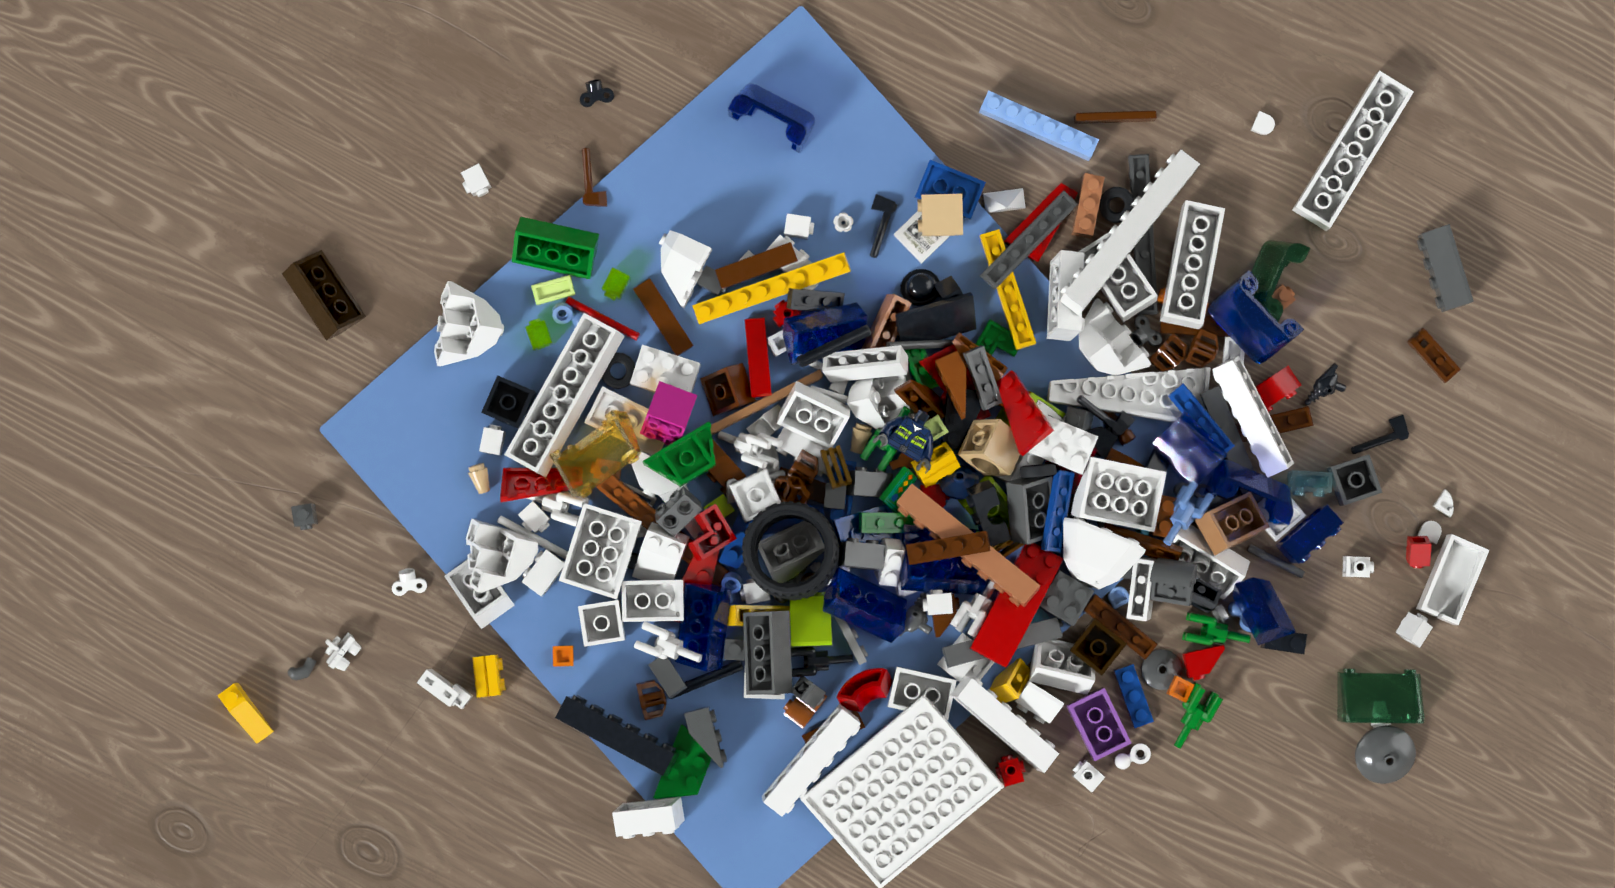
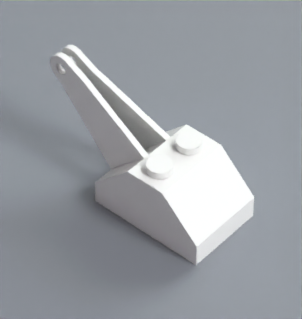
M635 449L630 462L639 486L644 489L643 493L653 498L655 495H659L665 503L668 502L671 494L676 490H680L683 486L676 485L644 466L643 460L650 457V455ZM682 501L679 505L686 506L689 502ZM695 518L685 526L694 539L698 537V533H703Z

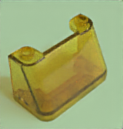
M611 410L604 415L607 420H603L599 428L575 445H568V449L562 453L557 449L550 454L572 496L587 497L596 486L627 464H633L640 459L641 450L631 419L626 412Z

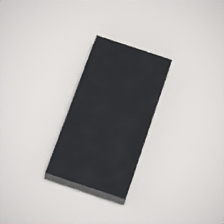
M971 292L895 314L898 341L942 340L955 336L958 333L962 334L976 330L974 297Z

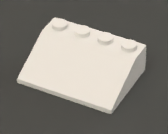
M1090 457L1075 493L1071 515L1155 532L1167 472Z
M584 503L559 581L617 599L642 521Z

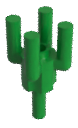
M904 406L898 416L903 417L905 414L908 416L910 409ZM879 428L875 431L860 455L863 460L869 458L876 445L878 447L882 445L880 440L873 443V439L879 435L882 429ZM889 444L880 448L883 451H887L877 466L881 471H885L897 452V449Z
M1189 612L1186 614V620L1203 624L1201 635L1183 632L1182 640L1204 645H1212L1213 642L1225 644L1226 639L1250 642L1251 635L1228 631V624L1219 623L1215 617Z
M1194 682V687L1187 702L1182 703L1186 711L1180 721L1185 726L1174 743V746L1179 749L1182 748L1192 729L1198 731L1203 721L1207 723L1212 721L1223 701L1219 694L1212 691L1204 706L1199 702L1206 690L1196 682Z

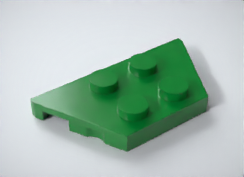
M705 423L643 460L644 466L680 487L715 467L711 423Z
M681 724L673 744L677 748L675 752L679 753V756L669 775L661 776L653 796L655 799L698 795L712 758L689 734V730L683 724Z

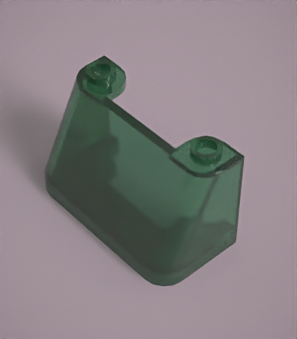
M1277 240L1265 242L1260 249L1238 300L1237 307L1239 312L1270 327L1277 324L1283 313V305L1279 300L1272 298L1274 290L1284 268L1291 262L1295 264L1303 262L1309 253L1310 247L1300 243Z
M1343 668V672H1337V721L1348 723H1424L1421 675L1416 673V669H1404V673H1356V669Z

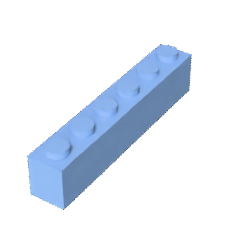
M989 90L979 113L1087 161L1092 157L1099 139Z

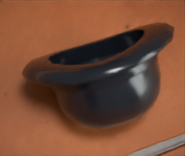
M916 269L909 272L903 278L900 284V292L903 298L913 305H926L938 297L934 284L940 281L932 271Z

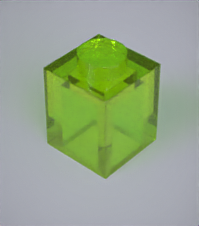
M612 267L601 288L605 292L604 296L613 301L616 298L621 300L631 281V277Z
M538 318L528 322L529 325L525 326L534 351L554 345L545 320L541 321Z

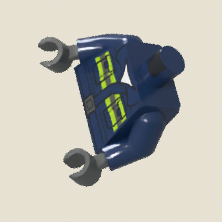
M919 409L914 419L906 414L903 417L898 416L886 422L879 435L873 439V443L880 440L882 445L879 448L889 444L917 462L921 460L916 469L919 471L921 465L926 468V474L931 468L930 461L933 453V436L930 434V429L924 426L930 415Z

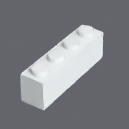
M901 345L835 352L823 358L822 372L830 382L907 375L908 355Z

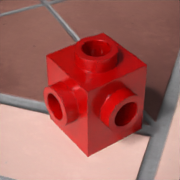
M785 300L780 301L774 306L776 310L773 311L775 315L773 320L779 328L783 326L789 332L804 321L800 314L802 310L786 308L787 302ZM790 312L791 316L785 317L784 313Z
M1012 754L1001 757V761L997 762L998 767H995L997 778L1002 779L1004 787L1024 782L1022 773L1026 771L1023 761H1019L1018 757L1013 758ZM1012 766L1013 771L1011 773H1008V767Z

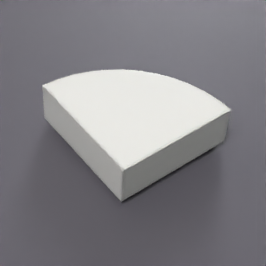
M1444 489L1433 507L1449 518L1453 514L1454 505L1451 494Z

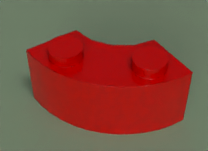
M1286 366L1257 385L1256 389L1267 411L1270 412L1273 410V404L1284 397L1287 400L1297 394L1295 390L1302 385L1290 367Z
M885 668L865 670L851 677L842 686L836 698L847 710L862 712L869 702L878 698H887L893 680Z

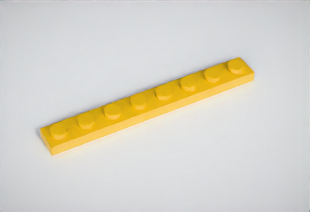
M845 252L692 306L698 323L702 324L788 294L789 288L802 289L851 272Z

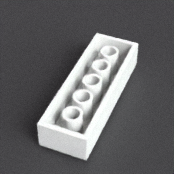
M1185 200L1183 203L1160 321L1194 329L1202 327L1225 208Z

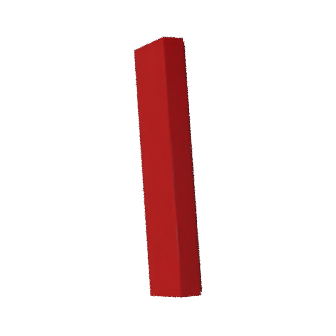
M765 317L744 319L751 397L772 396Z

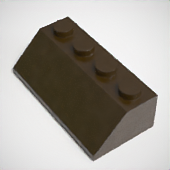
M322 250L293 262L282 273L326 341L343 333L366 317Z

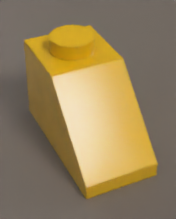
M1018 658L995 677L989 689L998 696L996 699L1000 703H1007L1020 697L1029 680V667L1021 658Z

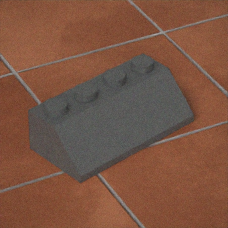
M1450 224L1419 235L1417 244L1425 257L1423 259L1424 267L1426 270H1429L1431 276L1429 278L1432 290L1435 289L1437 295L1435 297L1437 308H1441V312H1445L1474 302Z
M789 611L743 613L746 695L793 693Z

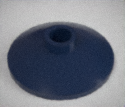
M960 465L961 467L956 469L953 474L939 480L941 491L953 499H966V496H968L966 488L980 483L978 474L970 467Z

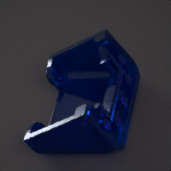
M756 84L744 86L728 107L729 117L738 121L742 116L748 115L752 117L755 109H758L788 125L786 137L792 142L791 149L801 153L815 125L813 114Z
M1248 270L1231 282L1209 304L1208 311L1210 316L1255 363L1261 364L1269 360L1295 339L1304 328L1294 319H1286L1279 324L1253 296L1259 284L1256 277Z
M1220 460L1216 463L1203 494L1210 493L1214 497L1219 495L1230 498L1237 493L1240 487L1266 499L1262 508L1269 514L1268 522L1275 525L1290 524L1294 511L1291 491L1287 485L1270 477L1267 478L1263 474L1230 460Z

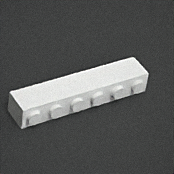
M1238 355L1213 368L1214 379L1220 384L1223 390V397L1229 402L1233 416L1238 419L1241 425V432L1247 437L1252 453L1257 456L1261 471L1268 478L1292 466L1294 462L1240 356Z
M964 676L950 696L1037 771L1045 773L1059 755L1054 750L1055 745L1046 739L1044 741L1039 737L1041 733L1033 727L1029 728L1025 724L1027 721L1017 714L1015 716L1011 712L1012 708L1005 702L1000 703L996 699L998 696L990 689L985 690L982 687L983 683L978 678Z
M839 704L762 795L763 802L780 816H783L785 813L788 814L793 809L794 802L806 794L810 783L818 780L821 770L832 763L834 760L833 756L837 751L840 752L845 748L848 738L851 735L854 736L859 731V725L861 724L859 719Z

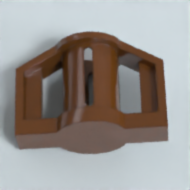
M1202 327L1198 329L1191 341L1185 361L1201 368L1213 361L1219 350L1217 334ZM1201 336L1215 340V345L1200 340ZM1195 352L1208 357V359L1203 361L1192 355Z
M1173 333L1149 358V361L1160 372L1174 370L1185 358L1187 345ZM1171 341L1182 350V356L1169 345ZM1160 355L1172 367L1166 368L1156 357Z
M802 449L787 476H792L794 473L808 481L804 483L805 487L811 485L819 472L818 458ZM801 458L813 464L815 469L800 461Z
M901 453L898 459L890 462L889 465L891 470L903 468L904 466L911 469L913 467L911 462L914 459Z
M779 476L774 483L781 502L793 501V503L801 502L807 504L810 493L799 477ZM783 482H786L787 485L783 491L780 487ZM799 490L802 493V497L800 500H798L797 498Z
M655 680L637 683L636 686L644 719L648 720L663 716L667 705L664 689ZM656 686L660 689L659 691L646 694L642 692L643 689ZM664 704L662 709L647 712L648 707Z

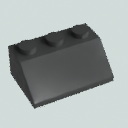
M1052 476L1020 477L1006 482L1011 541L1028 545L1042 540L1053 482Z

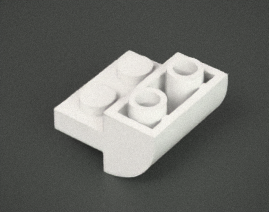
M962 633L954 642V644L966 642L971 639L964 633ZM943 656L937 665L960 683L964 676L970 678L974 676L981 680L995 662L984 658L947 668Z

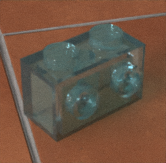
M1288 471L1287 491L1293 492V496H1305L1306 492L1313 493V497H1325V494L1332 493L1333 472Z

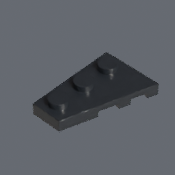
M966 389V414L962 420L947 392L943 423L949 432L942 436L941 444L946 442L951 449L960 450L973 420H976L981 409L976 390Z

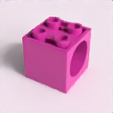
M659 381L640 434L645 435L649 439L664 442L666 445H670L682 438L698 395Z

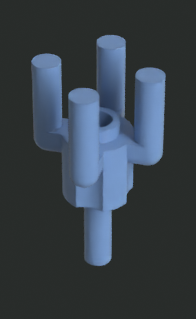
M1191 481L1188 487L1183 485L1175 497L1177 499L1173 502L1174 513L1170 518L1173 526L1163 541L1168 546L1172 544L1180 529L1187 530L1195 518L1201 519L1214 498L1212 494L1207 493L1204 499L1198 497L1195 504L1190 502L1189 500L1198 486L1194 481Z

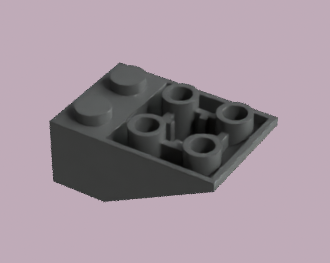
M708 706L685 712L684 715L689 734L720 768H723L724 762H727L725 750H721L719 746L722 738L720 730H715L714 722L717 721L714 709L710 710Z

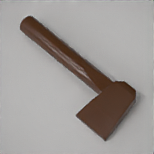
M583 148L582 158L585 194L582 196L583 203L586 206L607 207L606 191L593 192L590 149Z

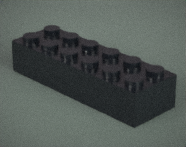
M579 695L566 696L555 717L556 719L662 776L669 775L679 756V753L675 752L676 747L668 743L660 744L657 742L659 738L650 733H640L641 729L631 723L623 724V719L614 714L606 715L604 713L605 709L595 704H591V706L586 704L588 700Z

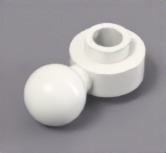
M1138 743L1131 748L1130 754H1118L1115 757V765L1119 769H1127L1133 761L1137 764H1144L1150 759V749L1147 745ZM1138 750L1144 751L1143 757L1137 756Z

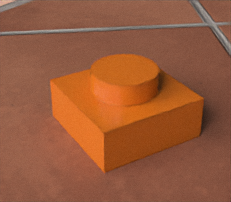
M553 646V667L574 666V646Z
M1175 675L1166 694L1186 703L1194 684Z

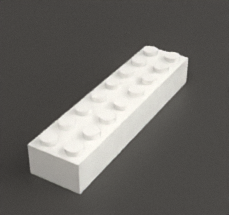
M1378 71L1292 211L1325 231L1330 229L1414 91L1383 72Z
M583 313L504 455L546 478L624 338L623 334Z

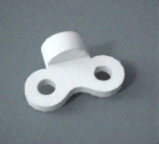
M413 568L403 569L399 571L400 581H395L392 585V592L397 596H402L409 590L422 593L427 588V582L423 578H416ZM421 583L422 587H417V584ZM401 586L402 590H397L396 587Z

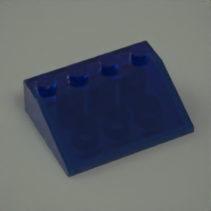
M903 525L902 544L906 552L900 572L901 590L922 592L942 590L943 593L970 595L982 592L986 586V581L977 574L978 570L976 568L966 566L961 561V556L909 565L906 545L934 539L929 536L931 532L926 528L922 530L916 525ZM970 529L974 533L979 531V529Z

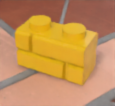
M946 442L933 449L930 461L931 468L926 474L925 466L921 465L919 471L916 469L921 460L919 462L916 460L911 462L925 488L935 485L938 480L946 475L953 474L956 469L961 467L954 452Z
M498 654L472 657L476 697L503 695L502 691L506 690L505 679H501L500 670H503L502 658H499Z

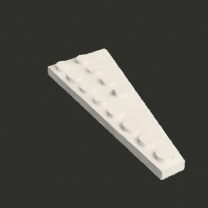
M1191 368L1164 372L1088 377L1084 379L1053 380L1049 382L1047 402L1084 408L1076 401L1077 397L1082 395L1102 411L1119 414L1125 411L1131 416L1191 425L1168 395L1184 383L1205 409L1200 393L1209 390L1211 368Z

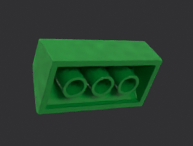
M520 217L515 230L512 262L590 279L597 253L599 234Z

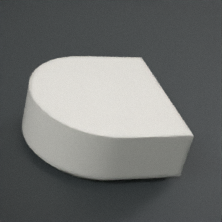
M1259 111L1251 131L1260 135L1271 133L1275 127L1274 119L1270 115Z
M1427 521L1422 524L1417 536H1428L1431 543L1437 544L1442 532L1441 526L1435 521Z

